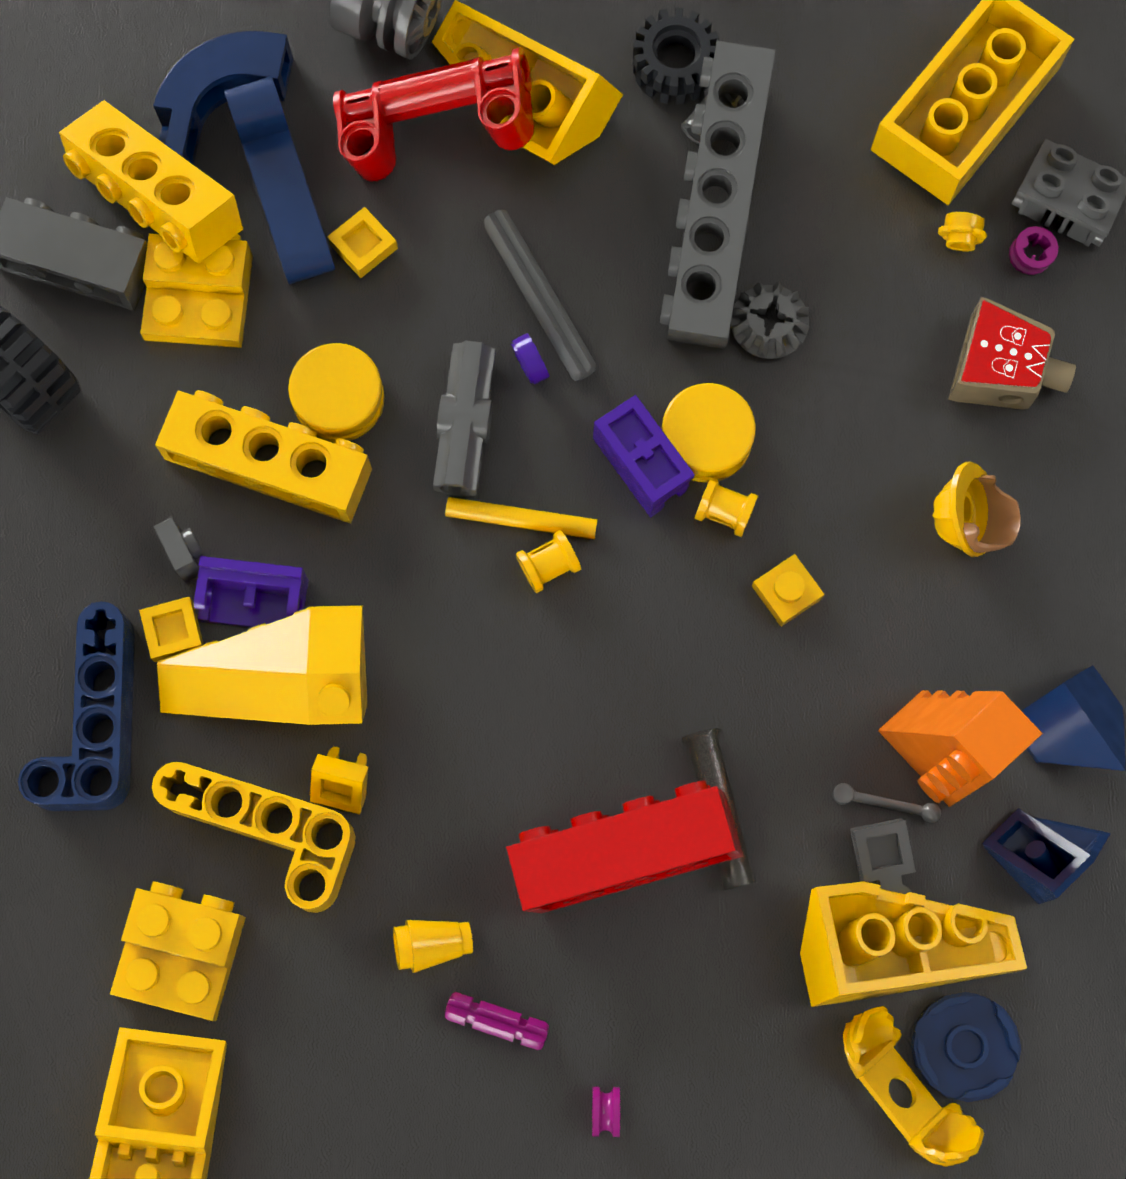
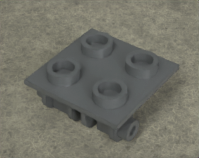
M1045 138L1011 205L1020 208L1018 214H1023L1039 223L1048 209L1051 213L1044 224L1045 227L1049 228L1055 215L1058 214L1064 217L1057 231L1058 233L1062 234L1071 220L1073 224L1066 236L1083 243L1087 247L1091 243L1100 247L1104 238L1109 234L1126 196V177L1110 166L1100 165L1077 154L1066 145L1056 144Z

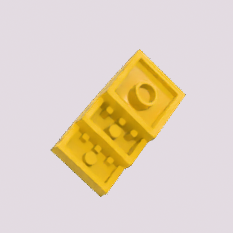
M119 1027L95 1131L98 1143L89 1179H207L227 1043L225 1040Z

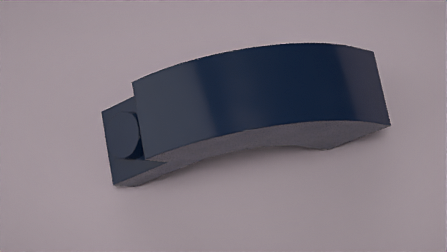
M263 31L229 33L206 41L183 56L169 71L155 98L153 106L162 125L159 140L194 165L202 127L208 116L217 107L227 102L225 90L272 76L280 101H285L293 62L287 35Z

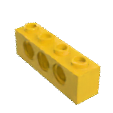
M105 100L59 132L66 152L63 155V160L70 172L78 179L86 178L94 184L108 202H118L141 227L146 228L149 226L159 233L164 242L174 252L179 253L182 251L199 264L243 230L233 193Z
M197 390L194 395L177 391L155 443V446L165 460L351 524L372 471L368 455L363 453L364 449L361 446L337 438L335 443L317 438V433L314 430L298 423L290 422L288 427L270 422V417L267 414L251 407L243 406L241 411L223 406L224 402L220 398L204 391ZM229 429L232 431L230 438L225 443L220 445L208 443L211 434L216 430ZM272 444L279 447L278 453L271 460L258 461L255 459L256 452L262 446ZM319 460L326 463L325 470L317 477L309 478L301 475L303 467L311 461Z

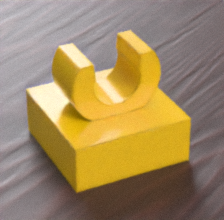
M335 746L329 750L327 756L317 754L311 770L310 802L360 814L367 791L369 766H366V754L359 753L356 763L339 759L340 748Z

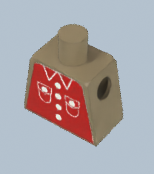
M981 297L970 317L948 400L1013 409H1029L1038 397L1041 386L1067 393L1075 375L1076 364L1049 357L1055 337V331L1051 327L990 299Z

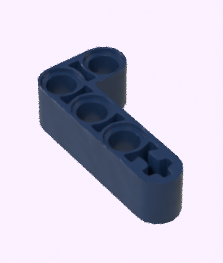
M272 76L225 90L224 93L288 284L290 285L334 271L335 266L292 141Z
M103 601L91 603L83 609L78 617L72 756L33 759L25 764L19 774L18 786L23 797L46 810L113 809L122 804L129 793L135 633L130 620L111 603ZM107 621H111L115 625V629L106 631L104 641L97 634V631L106 629ZM106 647L114 654V656L106 653ZM113 669L115 671V680L111 687L105 691H95L94 681L96 676L103 670ZM103 720H112L114 729L110 738L103 743H94L92 732L96 724ZM109 771L112 777L110 788L102 795L93 796L90 789L91 780L99 772ZM56 772L59 778L57 789L51 795L41 797L38 790L40 780L47 773Z

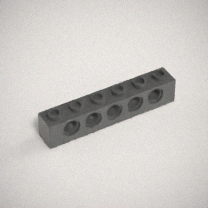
M717 40L714 58L704 56L699 86L709 88L706 105L696 104L692 134H699L701 138L698 152L688 151L684 181L693 182L690 200L680 198L676 228L685 230L682 248L672 246L668 276L677 277L674 295L664 294L660 324L669 325L667 340L720 349L726 348L776 49ZM726 93H735L742 97L744 104L737 108H730L723 105L719 98ZM724 139L732 142L737 151L731 155L723 156L717 154L711 145L717 140ZM709 187H721L728 193L729 199L719 204L712 203L704 197L703 192ZM702 234H713L720 240L721 247L715 251L706 252L696 245L695 239ZM704 281L712 287L714 294L706 300H697L689 295L686 288L692 282Z

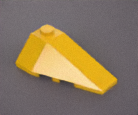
M454 0L432 40V43L450 65L477 57H482L484 61L511 55L512 49L519 47L523 49L531 74L532 88L530 94L534 134L530 141L522 148L553 165L599 138L623 96L618 89L600 74L457 0ZM512 115L505 117L500 124L508 121Z
M363 605L308 607L294 612L292 616L269 624L263 623L249 628L247 632L221 641L215 640L159 660L157 662L160 713L306 725L362 723L367 708Z
M865 881L820 886L811 889L800 951L811 1007L868 999L1027 969L1014 916L959 903L953 906L925 899V895L912 892L906 894L880 889L881 885Z

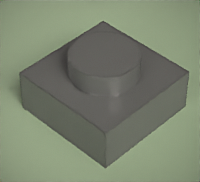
M172 517L153 526L175 571L181 579L187 582L197 577L199 564L196 558L204 555L191 528L182 531Z

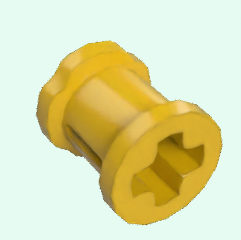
M711 477L694 519L703 521L705 518L733 528L734 535L742 537L759 495L750 493L748 496L720 486L719 479Z
M561 530L553 534V540L528 553L523 550L516 553L519 565L535 593L543 590V584L569 570L573 573L582 570L571 544Z

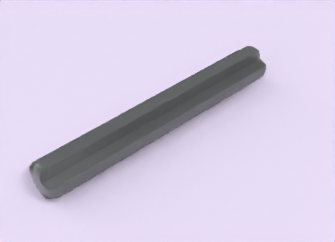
M499 209L489 214L484 219L485 229L571 378L574 381H580L589 377L596 371V362L508 211Z

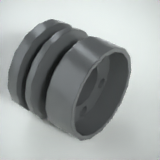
M331 0L330 23L334 30L364 42L371 39L376 33L378 47L387 51L395 48L396 54L412 60L426 44L437 21L442 0Z

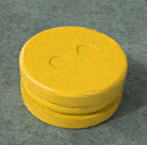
M329 343L311 349L296 363L289 379V398L301 425L309 427L317 433V438L329 442H335L337 438L348 441L357 439L371 430L381 416L385 396L379 371L373 360L362 350L343 343Z
M702 383L684 389L672 399L664 413L661 429L695 474L691 480L708 483L711 477L721 481L734 475L742 468L751 452L756 424L750 406L740 394L720 384Z

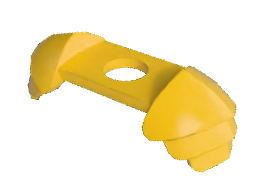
M884 1006L876 1007L855 1015L852 1022L846 1023L843 1032L847 1062L856 1078L862 1082L909 1142L908 1145L929 1162L945 1167L968 1161L970 1156L977 1154L984 1137L983 1129L976 1125L973 1117L964 1115L960 1105L957 1103H950L943 1108L937 1103L894 1048L901 1039L902 1034L894 1026V1018L888 1013L887 1008ZM892 1079L903 1081L910 1089L912 1103L909 1108H902L892 1100L889 1093V1083Z

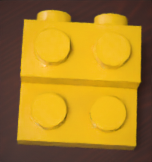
M149 233L143 272V281L147 287L140 331L143 339L146 341L242 348L253 255L248 242L241 240V236L237 234L198 264L184 252H174L164 242L160 234Z
M153 881L150 891L136 888L121 941H125V945L110 995L216 1021L246 917L232 913L235 902L204 894L201 904L182 900L181 897L184 889Z

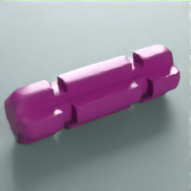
M458 992L451 994L445 1009V1018L463 1026H465L466 1022L473 1024L472 1029L513 1042L514 1038L521 1040L520 1045L535 1050H541L544 1047L549 1032V1025L545 1021L530 1016L526 1020L521 1018V1013L482 1000L478 1004L473 1002V997Z

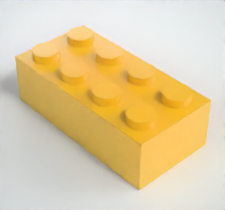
M981 0L879 123L871 151L946 205H949L1060 69L1075 39L1019 0Z

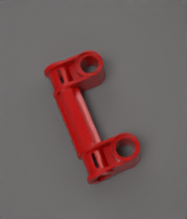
M521 47L512 49L511 55L484 61L482 57H477L460 63L385 81H377L373 83L372 88L348 94L345 90L334 92L333 106L337 119L340 153L363 179L367 181L382 180L392 172L396 164L393 133L394 122L476 103L480 121L500 148L517 150L524 147L534 134V121L530 94L532 88L531 74L523 49ZM512 115L508 121L500 124L505 117ZM371 148L367 154L363 155L367 149Z

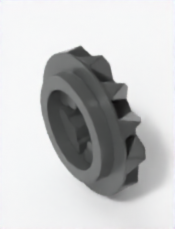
M780 281L774 285H762L758 282L752 289L745 293L741 292L733 307L731 329L736 341L744 350L760 358L777 359L793 353L804 342L810 327L809 307H805L798 291L792 292L784 288ZM771 304L776 305L777 318L784 320V323L777 322L774 328L770 330L769 336H765L764 319L757 317V314L765 315L768 308H771Z

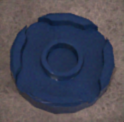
M962 992L942 996L925 1007L914 1024L911 1050L915 1067L928 1086L944 1097L964 1102H973L989 1099L1008 1086L1014 1076L1013 1073L1016 1070L1017 1062L1020 1060L1021 1044L1017 1026L1003 1007L984 996Z

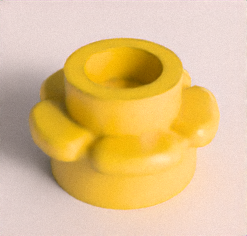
M951 212L946 214L944 226L938 229V234L946 240V246L956 251H973L976 244L983 243L987 238V233L983 231L984 218L969 212Z

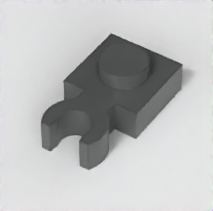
M899 818L851 828L860 880L865 882L876 881V884L881 885L880 889L901 894L912 892L902 883L901 875L916 872L906 820Z

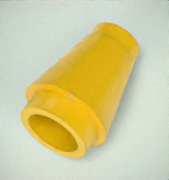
M406 920L404 926L393 927L394 949L399 970L411 968L412 973H416L462 957L465 954L473 953V940L469 922Z

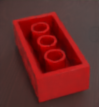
M706 780L697 781L675 788L676 798L660 802V800H655L654 796L641 797L623 803L624 813L609 817V815H602V811H594L571 818L572 828L559 831V829L551 830L550 826H542L519 833L520 843L506 846L522 910L542 914L743 857L726 794L718 786L711 787V785H707Z

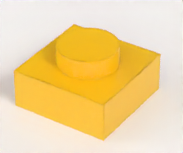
M363 207L327 236L329 245L360 278L398 249L397 241L366 207Z
M795 554L753 581L752 588L781 627L819 602L825 595Z
M190 597L139 610L150 658L154 662L204 645L194 603Z

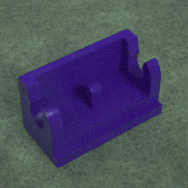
M636 395L594 422L593 440L650 518L663 509L664 503L671 496L677 494L680 497L687 491L690 480L694 478L695 474Z
M200 556L194 609H199L198 620L204 623L247 628L263 623L269 624L305 609L309 579L301 567Z

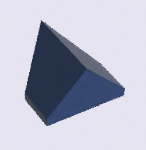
M1093 665L1022 710L1029 720L1043 733L1027 748L1036 764L1042 762L1126 771L1123 707Z
M1018 808L982 844L986 851L1038 904L1057 899L1095 862L1111 833L1032 817Z

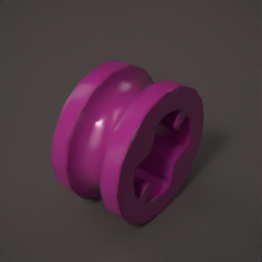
M1033 226L1023 230L1014 239L1009 247L1008 256L1016 270L1023 274L1035 275L1042 273L1054 262L1058 255L1059 246L1057 239L1049 230L1044 227ZM1029 241L1032 242V247L1039 244L1043 248L1044 252L1039 256V261H1035V255L1029 258L1024 253V249L1029 245Z
M593 1087L592 1137H599L602 1131L611 1132L612 1137H620V1087H613L609 1093H603L600 1087Z

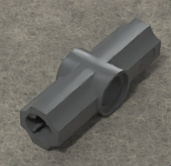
M465 340L462 343H453L450 370L448 371L447 392L442 394L439 404L437 438L440 440L433 482L434 491L444 493L447 496L461 498L476 496L477 488L479 487L483 445L488 444L491 429L493 401L490 399L496 358V349L485 345L483 342Z

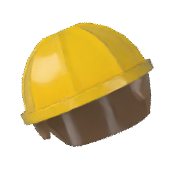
M964 462L957 467L953 478L936 496L932 516L935 519L936 531L944 541L963 550L970 557H978L986 552L1000 550L1012 545L1020 531L1021 515L1018 502L996 486V476L987 475L976 463Z

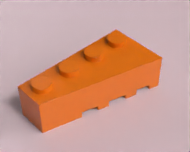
M922 690L878 730L920 775L917 782L921 789L933 801L940 803L943 800L948 807H951L993 780L1043 734L1003 691H975L970 696L965 691H956L949 696L943 690H937L933 695L929 690Z

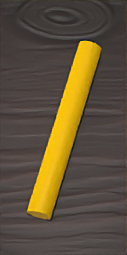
M448 497L445 517L550 533L561 530L564 535L595 539L598 519Z

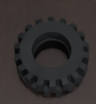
M0 305V409L24 430L38 435L81 392V388L75 375L61 359L18 318Z

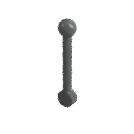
M847 783L838 784L833 791L834 801L840 805H846L854 801L919 815L928 823H935L941 817V809L935 803H926L924 806L856 792Z

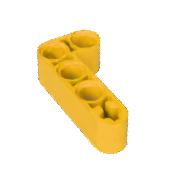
M182 762L165 764L157 771L153 778L152 791L159 804L178 815L293 851L294 855L285 880L287 897L293 904L307 912L318 913L333 905L342 885L356 839L353 827L343 815L319 805ZM185 781L197 791L204 792L202 802L196 797L187 794L176 796L170 792L173 783L182 784ZM239 792L242 797V807L239 812L232 817H221L218 811L220 799L227 793ZM277 808H289L293 816L290 827L279 834L270 833L267 827L270 813ZM325 824H339L343 831L342 840L339 845L329 850L320 849L316 841L319 829ZM320 873L325 880L323 894L316 900L304 901L299 892L302 879L308 874Z

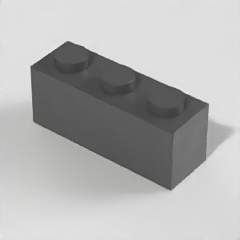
M8 197L5 198L0 210V270L135 311L145 286L143 272L147 242L140 233L122 226H118L116 230L99 226L98 222L91 217L77 212H72L70 216L54 212L50 206L36 199L26 198L24 202Z

